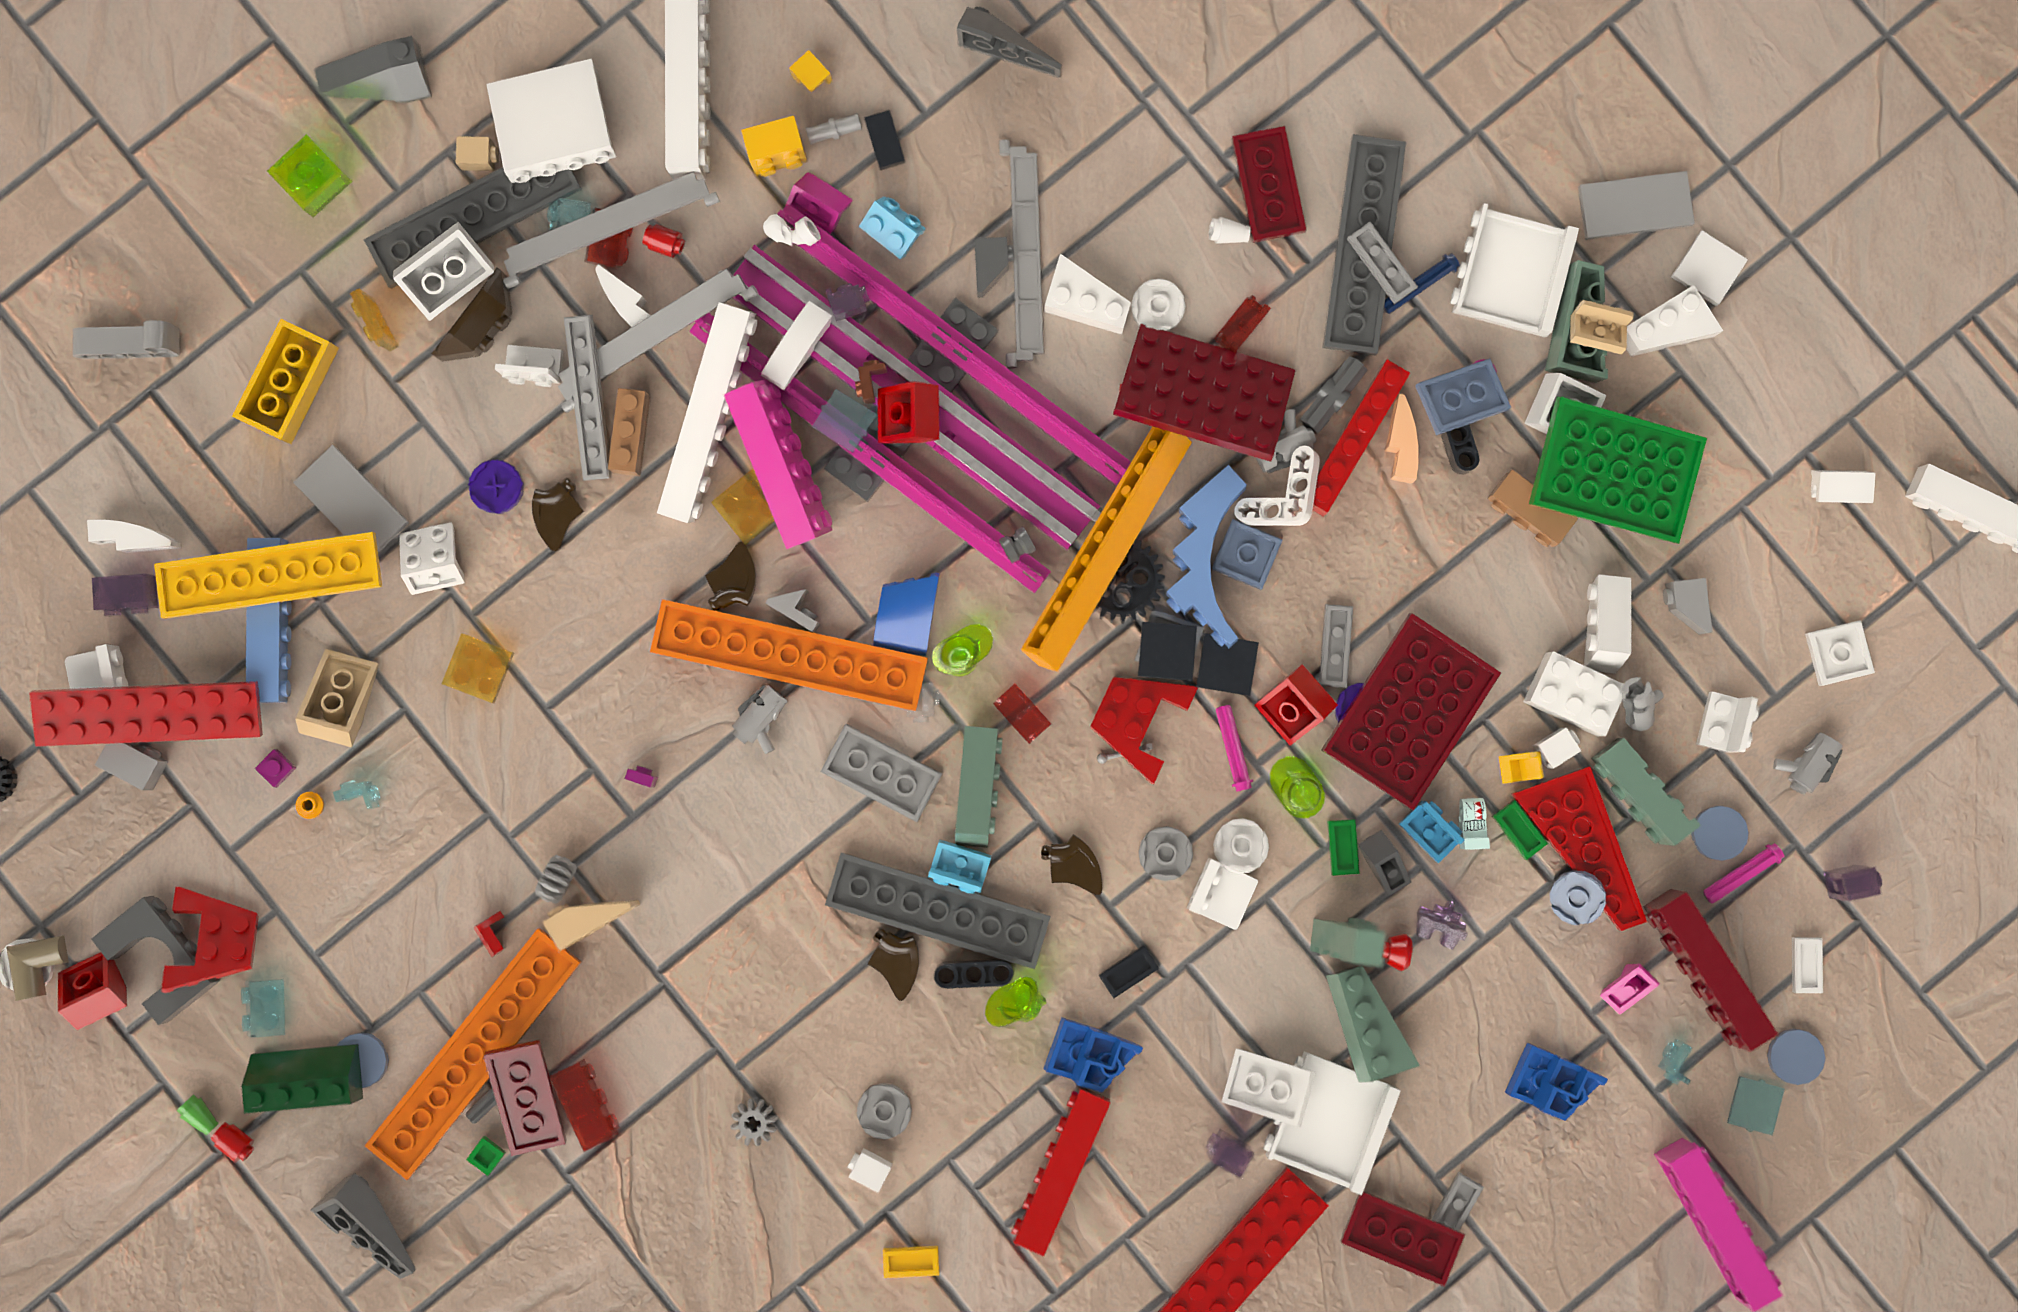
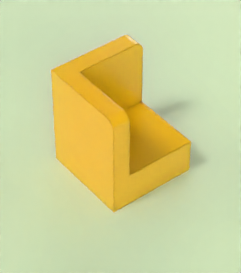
M809 50L789 67L791 76L798 84L801 82L810 92H813L824 81L828 85L832 82L831 73Z
M1540 751L1499 756L1502 784L1544 777Z

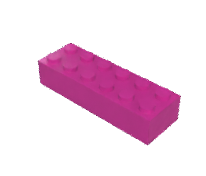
M765 379L749 383L725 393L724 397L786 549L833 531L831 527L832 518L829 512L824 510L821 502V491L817 485H814L812 480L811 466L801 453L800 439L793 433L791 428L790 414L786 408H783L780 401L781 393L779 387Z
M1681 1138L1654 1153L1736 1300L1751 1311L1756 1312L1783 1297L1779 1286L1782 1284L1773 1270H1768L1764 1263L1767 1261L1765 1253L1760 1246H1755L1750 1237L1753 1236V1232L1745 1221L1741 1222L1736 1213L1739 1211V1208L1731 1196L1727 1197L1722 1189L1725 1183L1717 1171L1713 1172L1708 1163L1711 1162V1159L1702 1146L1699 1148L1694 1142L1691 1143Z

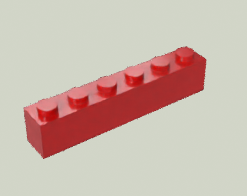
M1388 359L1380 367L1318 472L1313 511L1323 517L1329 512L1410 375V372Z
M1079 1086L1077 1092L1072 1090L1066 1106L1070 1107L1066 1117H1060L1055 1129L1059 1133L1055 1143L1050 1141L1044 1157L1048 1158L1045 1167H1039L1033 1182L1037 1184L1033 1194L1028 1192L1023 1202L1022 1208L1026 1209L1022 1219H1016L1011 1230V1234L1015 1235L1014 1244L1043 1257L1045 1256L1111 1104L1109 1098Z

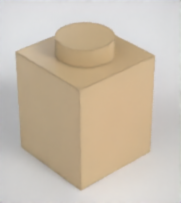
M457 136L456 164L461 170L494 171L495 162L499 160V150L489 137Z

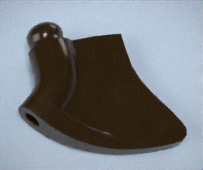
M565 478L562 483L558 482L549 490L535 489L533 494L532 515L535 526L545 544L554 552L560 549L572 522L585 512L571 495L576 485L569 478Z
M738 542L724 563L705 575L715 595L708 600L713 611H718L722 607L724 609L735 603L749 606L756 587L755 566L746 545L743 542Z
M1073 834L1066 843L1042 846L1041 858L1043 860H1050L1052 883H1070L1094 895L1102 893L1100 866L1093 851L1084 841Z
M880 928L873 936V940L879 943V946L871 956L868 965L885 977L895 997L899 1001H903L909 994L917 976L919 967L918 947L913 936L899 938L891 932L887 933L884 929Z

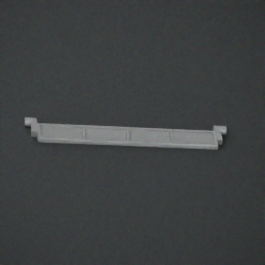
M1000 140L999 155H1010L1016 353L1006 354V368H1017V361H1033V354H1043L1037 153H1026V147H1010L1009 140Z
M694 172L507 248L510 258L504 260L509 277L503 279L505 286L509 289L521 284L518 277L520 273L685 205L704 199L706 206L709 207L720 202V199L716 192L709 193L705 180L701 179L698 181Z
M726 268L598 348L600 379L613 373L716 309L719 302L725 303L740 293L747 302L757 296L758 291L753 285L747 288L739 274L733 277L729 269ZM570 366L558 373L563 382L558 388L566 399L561 406L566 413L574 409Z

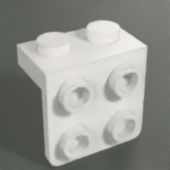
M100 645L95 647L96 651L69 656L65 659L70 689L128 686L123 668V656L119 646Z

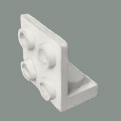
M507 345L506 364H495V370L502 375V378L508 379L509 383L525 384L526 380L535 381L537 386L551 387L552 383L560 384L561 378L558 373L562 370L563 351L559 349Z
M451 522L404 532L399 535L401 577L411 595L465 583L464 573L456 560L454 526Z
M1713 691L1709 692L1696 745L1727 753L1745 752L1752 742L1753 734L1750 732L1752 722L1757 719L1759 713L1758 698H1735Z
M1208 858L1186 908L1236 930L1243 918L1258 880L1246 874L1228 871L1221 863Z

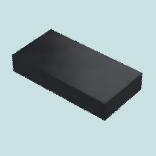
M890 110L864 117L880 171L906 163Z
M1143 945L1100 973L1099 977L1114 999L1157 971L1159 967Z

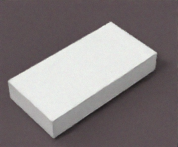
M1792 937L1793 993H1823L1822 938Z

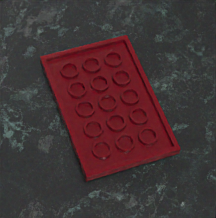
M1140 323L1113 415L1271 462L1275 453L1296 369L1165 330L1148 328L1145 324Z
M1409 613L1321 751L1407 808L1414 810L1496 683L1501 672L1415 614Z

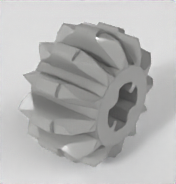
M553 856L539 879L535 889L536 895L542 897L541 899L547 902L550 901L554 904L560 902L576 873V864L570 862L565 857Z
M752 1098L747 1101L748 1108L740 1103L737 1106L740 1113L734 1112L731 1116L734 1120L739 1121L731 1125L732 1130L740 1129L735 1138L738 1140L743 1135L746 1136L744 1141L746 1146L750 1144L752 1138L756 1146L761 1145V1137L766 1142L770 1141L771 1136L768 1132L775 1133L777 1127L770 1123L777 1121L778 1116L768 1115L773 1110V1106L770 1105L764 1110L762 1108L764 1105L763 1099L759 1100L757 1107H755ZM752 1116H754L756 1121L760 1120L761 1122L757 1128H754L753 1124H748Z

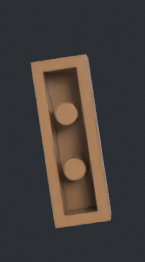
M618 388L608 469L615 474L641 476L650 396L645 391Z
M1513 469L1510 470L1487 498L1492 502L1491 506L1501 514L1507 513L1514 518L1513 523L1524 531L1528 529L1534 533L1536 541L1543 546L1548 547L1550 545L1554 547L1559 545L1578 518L1530 505L1529 500L1533 484Z

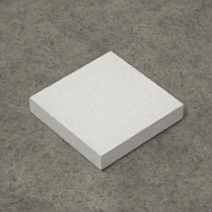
M1701 231L1671 278L1687 288L1694 285L1702 298L1717 306L1748 259L1706 232Z
M1861 620L1805 634L1819 686L1875 673Z

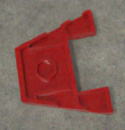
M1113 677L1090 728L1125 758L1134 769L1139 771L1149 783L1154 785L1165 761L1139 750L1141 742L1161 700L1188 711L1198 687Z
M175 887L172 907L174 914H201L195 965H164L161 985L162 992L169 993L179 987L186 985L190 987L199 984L200 981L214 977L218 979L252 969L259 919L258 914L182 887Z

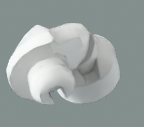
M777 214L770 215L763 224L766 235L777 243L783 242L790 246H793V243L812 246L821 239L818 229L806 216L795 223V230H791L785 220Z

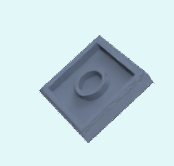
M1232 519L1211 570L1262 590L1283 539Z

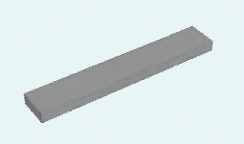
M593 315L564 317L583 481L612 478V472L608 469L610 455Z

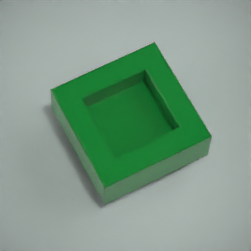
M484 1136L466 1161L489 1176L507 1152Z

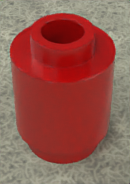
M649 224L644 232L642 244L648 246V250L674 258L676 254L680 255L682 253L685 240L682 239L681 232L659 224L655 226Z
M223 1123L211 1137V1140L215 1143L214 1147L234 1162L240 1159L245 1161L254 1150L252 1146L254 1140L234 1124Z

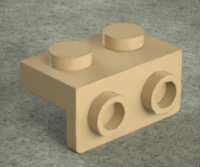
M1582 300L1571 314L1570 342L1623 354L1627 349V325L1633 319V312Z

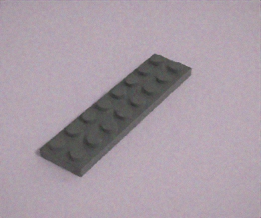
M1354 134L1351 137L1323 348L1374 356L1378 354L1386 292L1347 238L1368 222H1371L1392 251L1406 142Z
M502 167L363 240L387 286L392 289L398 286L397 282L393 279V271L457 222L460 223L474 242L478 244L582 190L573 171L569 169L558 171L552 176H538L530 178L523 183H511Z
M842 852L825 906L1032 969L1036 967L1051 917L977 893H966L951 885H940L931 879Z

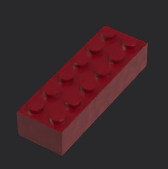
M1670 889L1643 906L1647 912L1645 917L1652 928H1657L1663 936L1660 938L1661 943L1668 952L1672 951L1677 958V961H1675L1677 968L1683 975H1688L1692 981L1690 985L1692 991L1699 999L1703 998L1708 1006L1705 1008L1708 1016L1712 1021L1719 1023L1723 1029L1720 1032L1721 1036L1729 1046L1733 1045L1738 1049L1752 1052L1779 1035L1686 891Z

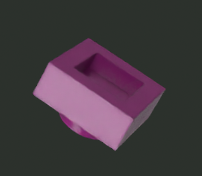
M273 749L255 768L274 788H277L296 769L278 749Z
M637 765L636 769H627L624 779L655 788L658 777L651 775L653 770Z

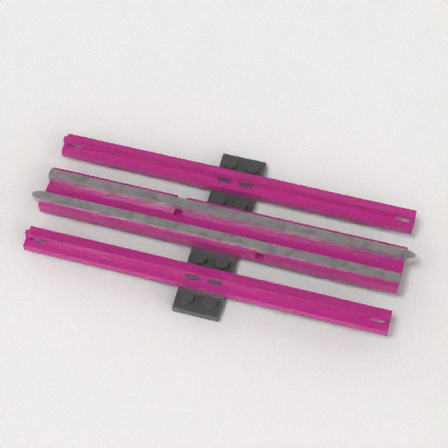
M787 204L783 210L780 209L777 213L778 216L794 228L795 223L805 217L790 204ZM814 223L821 239L812 246L806 244L797 246L922 339L921 343L907 360L891 347L884 345L874 334L756 245L750 248L744 255L745 260L732 276L734 277L739 274L746 287L749 288L753 285L758 291V295L747 302L741 293L733 297V299L749 311L756 313L757 317L782 336H785L809 301L831 314L830 326L815 345L810 357L855 391V381H860L858 367H862L864 362L879 360L880 363H885L887 373L871 376L876 402L872 403V407L858 425L795 377L785 390L779 387L781 393L780 401L840 446L824 469L866 502L871 499L885 480L1035 594L1051 573L1049 569L1026 553L1022 554L1018 561L1011 563L999 542V539L1003 538L1004 535L902 459L913 443H878L877 388L913 381L939 385V440L924 443L1067 551L1091 520L1097 521L1101 514L1098 511L1101 506L954 396L952 391L967 373L1115 486L1119 484L1131 461L987 354L984 350L996 336L998 329L957 298L951 302L941 317H938ZM710 313L695 321V324L689 331L690 334L705 345L707 344L709 334L701 328L710 333L714 316ZM747 343L749 354L746 361L741 363L739 371L754 382L765 380L766 378L761 376V373L770 358L750 343ZM1106 463L1110 465L1112 468H1114L1116 471H1118L1119 474L1112 470L1110 467H1108ZM1023 572H1026L1028 575H1030L1032 578H1034L1037 582H1035L1034 580H1032L1030 577H1028V576H1027L1026 574H1024Z

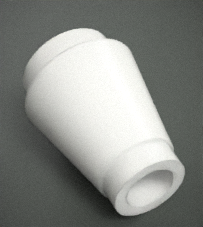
M1221 216L1218 219L1213 218L1211 220L1209 240H1214L1216 244L1248 242L1250 226H1245Z

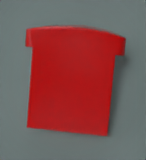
M501 910L474 926L475 932L492 958L503 951L502 945L490 928L504 918Z

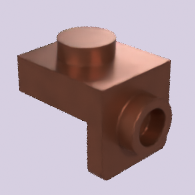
M879 360L867 361L863 363L862 367H858L860 381H855L856 393L858 398L863 397L865 404L876 402L871 376L887 373L885 363H880Z

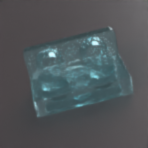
M284 980L246 981V987L241 988V1002L246 1004V1015H242V1031H247V1036L250 1038L285 1035Z

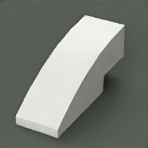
M597 265L595 270L608 299L631 327L651 316L641 309L646 303L642 295L600 265Z
M809 301L777 346L761 376L785 390L812 354L817 342L829 328L832 315Z
M87 520L88 542L96 544L116 543V550L131 553L181 548L180 542L146 527L122 521Z

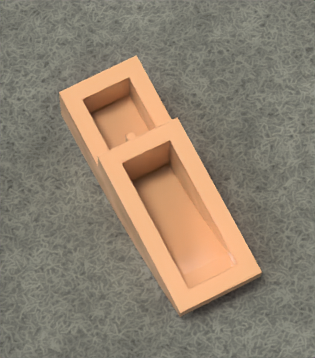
M1398 394L1394 400L1385 451L1395 453L1390 479L1413 483L1417 479L1418 470L1416 426L1405 395Z

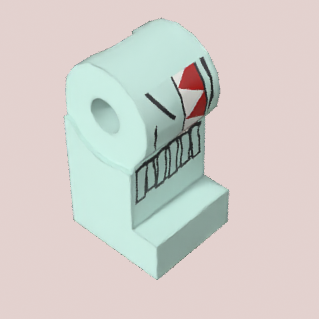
M1460 799L1458 821L1459 828L1463 832L1460 836L1465 840L1460 844V849H1490L1489 838L1487 837L1486 805L1484 799Z

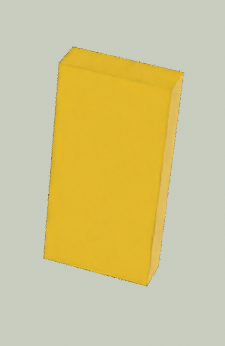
M938 1246L883 1248L884 1278L939 1276Z

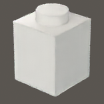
M1559 728L1533 745L1536 751H1540L1541 760L1547 769L1557 767L1581 751L1578 746L1580 741L1577 735L1572 730L1568 731L1567 728Z
M863 1148L860 1155L854 1154L847 1167L852 1170L849 1178L878 1193L893 1163Z

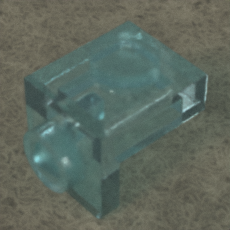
M559 198L549 206L547 211L550 230L590 215L591 203Z
M356 780L340 784V790L333 792L336 803L346 802L363 796L367 809L380 807L378 803L381 799L377 786L372 784V781H363L358 784Z
M1677 1039L1665 1047L1662 1053L1664 1058L1658 1067L1665 1071L1663 1076L1674 1084L1678 1085L1681 1081L1689 1085L1691 1080L1678 1071L1693 1048Z

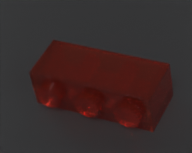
M582 1059L549 1076L583 1152L619 1134L617 1131L619 1128L618 1120L613 1113H609L605 1105L608 1103L606 1094L602 1088L598 1089L594 1081L596 1073L590 1063L587 1064L585 1059Z

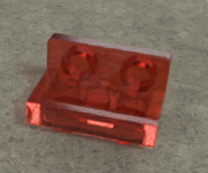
M594 208L592 213H595L602 209ZM633 227L588 245L584 262L615 270L622 267L628 259L629 248H626L627 237H630Z

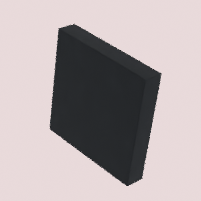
M1142 622L1138 677L1193 681L1197 626Z
M1205 633L1196 687L1250 696L1259 642L1238 639L1230 648L1225 644L1221 647L1211 634Z

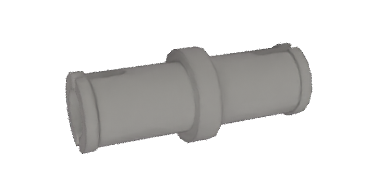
M856 113L855 115L837 120L831 118L828 119L829 122L806 128L809 142L812 145L813 143L830 138L837 140L840 139L841 135L858 130L861 131L862 125L859 115Z

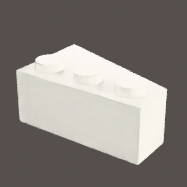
M1060 254L1044 312L1122 335L1131 302Z
M1693 285L1628 325L1626 350L1630 356L1640 355L1679 344L1682 345L1692 341L1712 338L1721 333L1723 329Z
M1598 575L1594 582L1589 584L1587 590V599L1590 600L1587 614L1584 666L1597 672L1616 674L1631 655V578Z

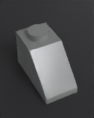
M1706 578L1666 583V589L1663 590V600L1665 605H1668L1669 611L1699 635L1712 633Z

